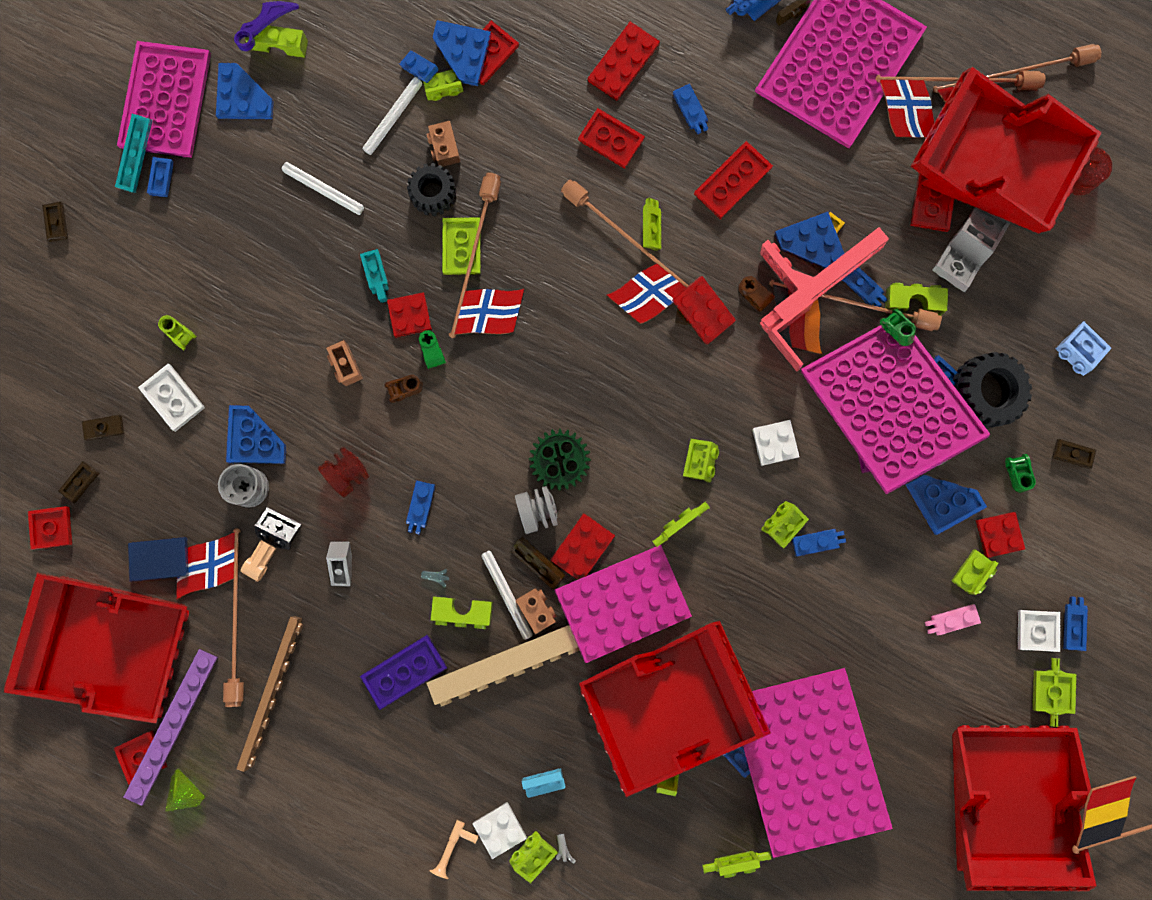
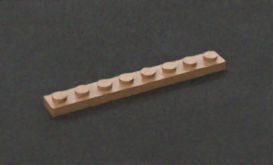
M292 616L289 619L237 770L245 772L252 768L256 761V756L254 755L256 749H259L262 744L263 737L261 735L263 729H266L269 724V712L275 707L276 699L274 698L276 692H279L282 687L283 680L281 678L283 672L286 673L290 664V661H288L289 655L294 652L296 647L295 638L301 633L303 627L301 623L302 618Z

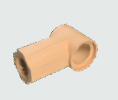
M261 540L252 556L243 564L241 572L257 582L260 581L266 573L267 564L277 548Z

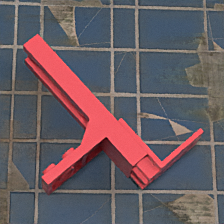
M880 227L815 277L793 270L791 262L786 257L783 258L780 255V249L775 243L771 244L767 240L762 244L760 255L786 285L792 295L762 318L760 324L796 372L801 369L803 363L779 333L809 311L814 301L884 248L889 238Z

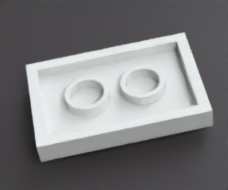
M170 364L165 365L138 387L175 432L205 408Z

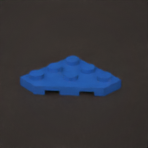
M437 20L433 41L439 47L461 83L478 86L491 38V31Z
M219 63L216 117L218 119H273L274 101L237 63Z
M828 212L777 230L774 233L781 251L789 252L806 262L823 267V269L845 254Z
M229 405L226 462L285 464L286 444L250 406Z
M922 475L906 484L934 535L940 534L987 507L978 490L938 480L927 475Z

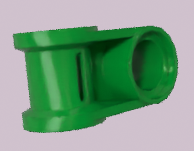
M894 309L891 315L880 320L881 327L899 344L909 346L914 342L915 325L900 310Z
M429 330L423 331L419 336V342L427 368L430 369L445 364L446 361L435 334ZM426 337H429L431 339L430 344H427L425 342Z
M1022 454L1021 457L1006 458L1005 465L1013 489L1019 493L1033 489L1036 479L1033 474L1030 457L1027 454ZM1021 478L1026 481V487L1022 486Z

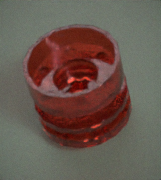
M1095 147L1092 150L1090 160L1084 165L1081 177L1073 186L1072 194H1088L1110 176L1112 161L1103 149Z
M343 446L339 449L344 456L343 458L334 453L333 455L337 463L334 464L326 460L318 467V470L335 491L343 498H346L354 491L351 484L352 480L361 485L362 481L358 475L360 474L365 480L370 476L359 458Z

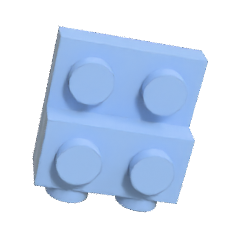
M1084 321L1056 348L1059 352V357L1067 360L1073 366V370L1083 376L1092 371L1111 349Z

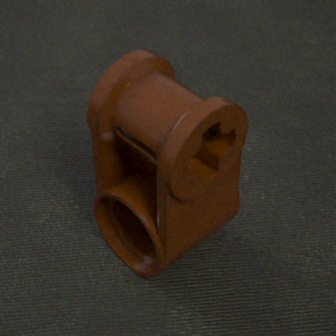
M753 276L743 278L739 284V293L759 312H762L775 298ZM750 284L751 287L746 289L745 286Z
M408 375L384 384L390 395V403L399 402L407 397L416 395L423 389L422 381L415 375ZM416 380L417 386L414 389H410L409 383Z

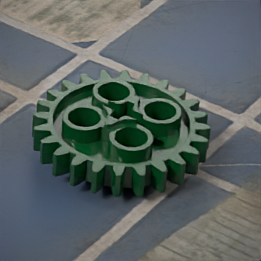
M559 428L558 434H555L552 429L550 436L544 432L545 438L538 437L540 443H533L536 450H530L534 457L529 458V461L534 462V464L529 467L530 469H536L532 475H539L537 482L544 480V487L551 484V490L555 486H558L559 491H561L562 486H565L566 490H568V484L576 487L575 481L577 480L581 483L582 479L580 476H587L584 469H590V466L586 465L587 462L591 461L590 458L586 457V455L590 454V451H584L587 443L581 445L580 443L583 438L580 437L576 440V433L570 436L568 429L565 434H562L561 428ZM555 443L558 444L561 457L565 458L563 460L565 476L561 474L559 463L554 461L557 460ZM568 443L572 446V450L569 453L561 450L564 444ZM547 448L554 451L550 458L543 456V451ZM569 462H575L577 469L575 471H568L566 465ZM550 467H556L558 469V474L556 476H550L548 474V469Z

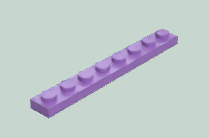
M201 649L198 650L123 798L141 806L144 805L218 659L217 656Z

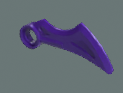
M284 1L263 3L259 16L251 22L244 23L240 31L235 34L234 41L241 51L251 50L255 46L254 37L279 17L299 9V5ZM242 38H249V41L247 43H240Z

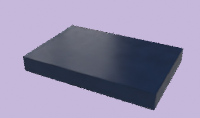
M186 537L128 543L130 582L189 576Z

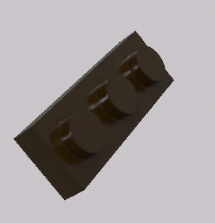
M523 536L510 550L552 590L565 576Z

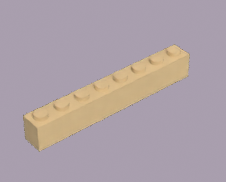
M567 625L427 682V686L434 704L440 703L442 707L451 703V698L458 696L459 699L469 696V691L477 688L479 692L488 688V684L495 681L496 684L506 681V676L508 675L519 676L525 673L524 669L532 667L533 670L543 666V661L550 659V662L562 658L560 654L568 652L570 655L580 650L570 626Z

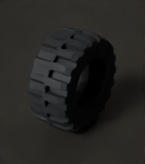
M991 352L969 359L958 368L957 372L959 374L954 375L953 378L955 382L953 386L985 428L1011 424L1016 419H1020L1023 416V412L1027 411L1029 407L1027 402L1031 401L1032 394H1030L1032 384H1029L1028 381L1030 379L1029 374L1024 372L1025 367L1022 364H1018L1016 358L1009 357L1005 353ZM986 373L995 377L1001 386L1002 397L996 408L989 405L982 396L981 382Z

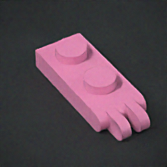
M975 604L933 615L931 616L932 620L925 622V625H934V628L927 630L928 634L936 632L937 635H942L980 624L981 621Z

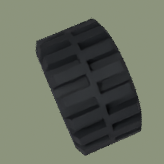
M431 163V166L423 164V168L417 167V172L413 171L411 173L412 178H408L407 182L409 185H407L409 197L419 212L423 211L428 216L429 213H432V216H437L436 213L440 212L441 215L444 213V209L448 211L450 204L453 205L455 202L456 187L452 175H450L447 169L444 170L441 165L436 167L434 163ZM438 183L442 185V190L438 195L434 197L422 195V190L427 184Z

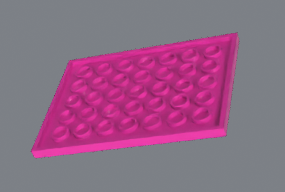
M813 0L756 87L755 92L849 149L884 95L880 82L876 81V76L896 77L927 26L883 0Z
M880 325L801 369V373L886 494L990 436L988 430L916 336L911 345L903 346Z
M845 668L752 691L771 734L746 744L743 748L773 858L893 829Z

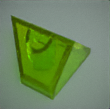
M179 768L171 777L165 811L197 807L205 798Z

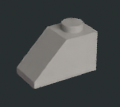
M330 542L326 559L331 586H351L352 553L350 542Z

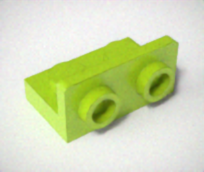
M453 70L435 74L428 83L423 81L428 100L436 101L442 97L456 96L463 92L462 83L458 80Z
M691 439L683 476L711 482L715 475V460L719 456L718 445L709 441Z
M785 501L778 506L773 516L766 520L761 530L768 534L780 547L785 548L809 519L794 504Z
M973 550L951 581L970 595L980 594L986 587L985 582L987 579L992 578L997 572L996 567L998 563L989 560L977 550Z
M535 831L526 839L521 848L514 852L509 862L515 872L531 883L556 856L557 851Z

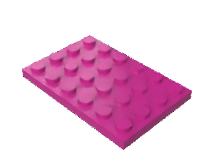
M137 41L117 142L119 148L124 149L131 115L136 114L153 120L145 152L192 158L211 57L209 50Z
M661 545L554 590L585 663L692 617Z

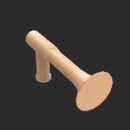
M457 820L439 864L435 869L429 871L439 877L449 879L446 876V867L459 837L476 844L479 835L463 830L465 823Z

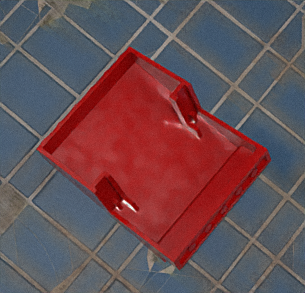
M971 67L960 75L910 167L923 175L920 182L923 186L1039 234L1049 231L1055 226L1058 214L1064 209V203L1072 194L1075 182L1081 177L1084 165L1088 163L1092 150L1099 143L1098 139L1101 132L1051 95L1047 94L1024 105L974 67Z
M36 573L4 686V693L80 704L81 711L85 713L156 723L157 718H161L163 713L162 700L166 699L169 687H166L168 679L171 680L174 668H171L173 660H176L178 657L179 649L176 647L178 641H181L183 638L184 629H182L183 621L186 622L188 619L189 610H187V606L184 604L65 576L58 577Z
M720 621L712 622L655 651L635 655L579 683L581 694L586 699L589 713L596 723V730L601 735L604 749L611 759L612 768L618 776L621 790L625 793L626 797L771 734Z
M969 725L959 726L952 734L957 871H963L966 890L1090 891L1095 888L1096 881L1089 850H1081L1079 854H1075L1072 851V847L1076 846L1082 829L1080 811L1085 807L1091 790L1077 728H1069L1066 725L1057 728H1050L1047 725L1037 728H1030L1027 725L1017 728H1010L1008 725H1002L998 728H990L988 725H982L978 728H970Z

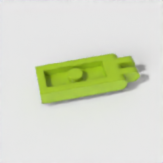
M647 198L646 204L643 206V247L657 251L661 249V209L659 208L658 200Z

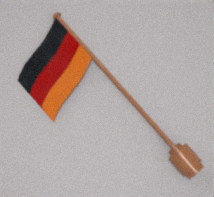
M774 280L770 281V286L774 290L776 306L792 295L785 284L774 282ZM828 294L821 296L890 314L893 311ZM818 299L813 302L809 311L779 333L790 347L822 354L819 342L820 310ZM918 309L917 312L914 311L913 315L903 313L905 317L911 318V323H914L915 328L928 331H938L942 316H939L938 313Z

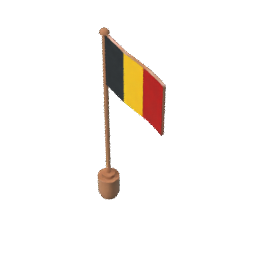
M1132 776L1090 790L1085 803L1082 829L1076 846L1072 847V851L1075 854H1079L1081 850L1152 829L1151 824L1122 833L1128 814L1131 791L1137 777Z

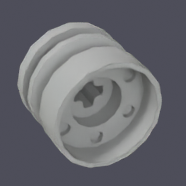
M235 464L226 468L220 475L218 491L221 497L228 503L247 508L256 507L267 497L269 482L265 474L260 470L242 464Z
M547 486L542 487L544 494L542 497L539 496L537 489L534 490L535 499H531L527 492L515 495L526 534L538 531L539 521H542L545 528H549L546 520L551 518L553 526L558 525V513L553 496L548 491Z

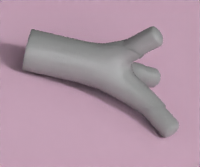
M564 834L556 835L559 846L556 860H559L562 856L563 862H566L568 859L574 864L576 860L567 849Z

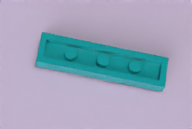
M136 114L131 115L115 187L136 193L152 119Z

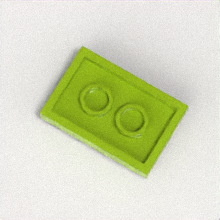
M480 217L443 218V275L467 273ZM481 233L470 274H481Z

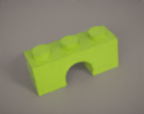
M268 25L254 37L255 46L251 50L269 53L270 47H276L285 51L289 56L305 58L308 40L303 30ZM245 37V41L248 42L249 38Z
M893 283L886 289L887 301L885 302V308L890 310L898 309L904 313L909 309L910 299H917L922 303L923 310L942 315L947 311L948 288H942L940 285L923 287L922 284L904 286L903 283Z
M433 597L431 620L436 621L435 625L447 626V622H454L456 627H466L467 624H474V628L486 629V626L491 625L493 602L472 600L471 610L467 614L461 615L454 608L455 598Z

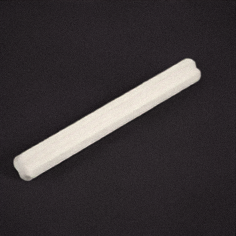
M414 77L365 143L363 150L367 154L371 155L420 89L422 86L420 79Z
M285 162L282 166L284 173L352 212L360 215L364 210L362 204L292 164Z
M491 551L483 553L482 558L523 639L526 640L532 637L533 633L515 601Z

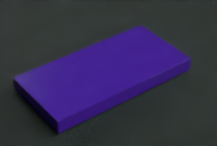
M426 635L360 677L377 707L381 710L447 669V666L430 637Z

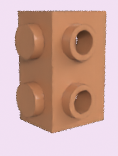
M450 121L428 126L430 133H427L429 145L433 144L434 150L431 151L433 161H437L438 165L441 166L461 162Z
M344 340L326 348L329 353L327 355L328 361L336 369L334 374L338 383L341 382L343 385L348 386L363 379L350 347Z
M537 588L515 600L535 634L555 623L556 620L554 618L557 617L553 608H548L544 601L547 598L543 591H538Z

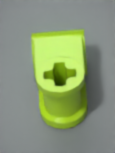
M163 316L158 322L160 330L182 350H185V346L193 338L197 337L186 326L171 316ZM173 322L172 328L167 330V324Z

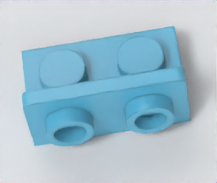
M559 768L524 777L522 779L523 790H526L527 797L530 798L564 789L565 782L562 770Z

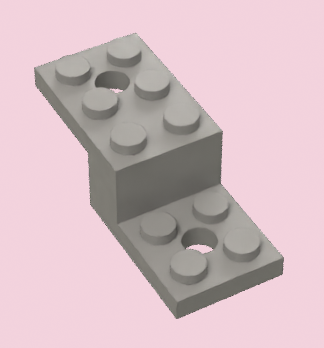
M974 207L965 224L949 242L933 271L956 288L965 292L980 267L995 251L1011 222Z

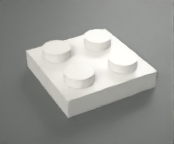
M790 420L752 429L761 466L799 458Z
M1018 610V649L1060 652V612Z
M508 802L473 822V826L492 859L527 839Z

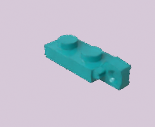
M375 249L360 254L369 289L372 291V294L377 293L380 303L386 302L387 296L385 291L389 290V284L379 250Z

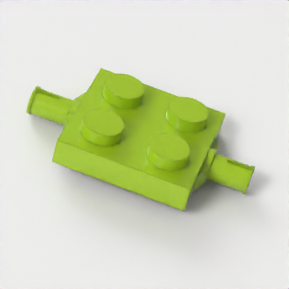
M704 502L692 511L690 508L686 509L679 515L680 520L675 522L673 519L663 527L665 531L652 541L654 545L658 547L665 541H668L671 535L695 517H700L702 513L710 508L709 505Z
M1051 658V670H1034L1033 710L1050 714L1049 726L1059 727L1058 715L1065 713L1075 714L1076 674L1060 671V659Z
M749 851L715 858L714 863L702 865L704 874L716 871L719 872L720 876L724 875L725 878L736 876V873L742 871L744 873H753L757 868H760V861L771 860L770 851L762 853Z

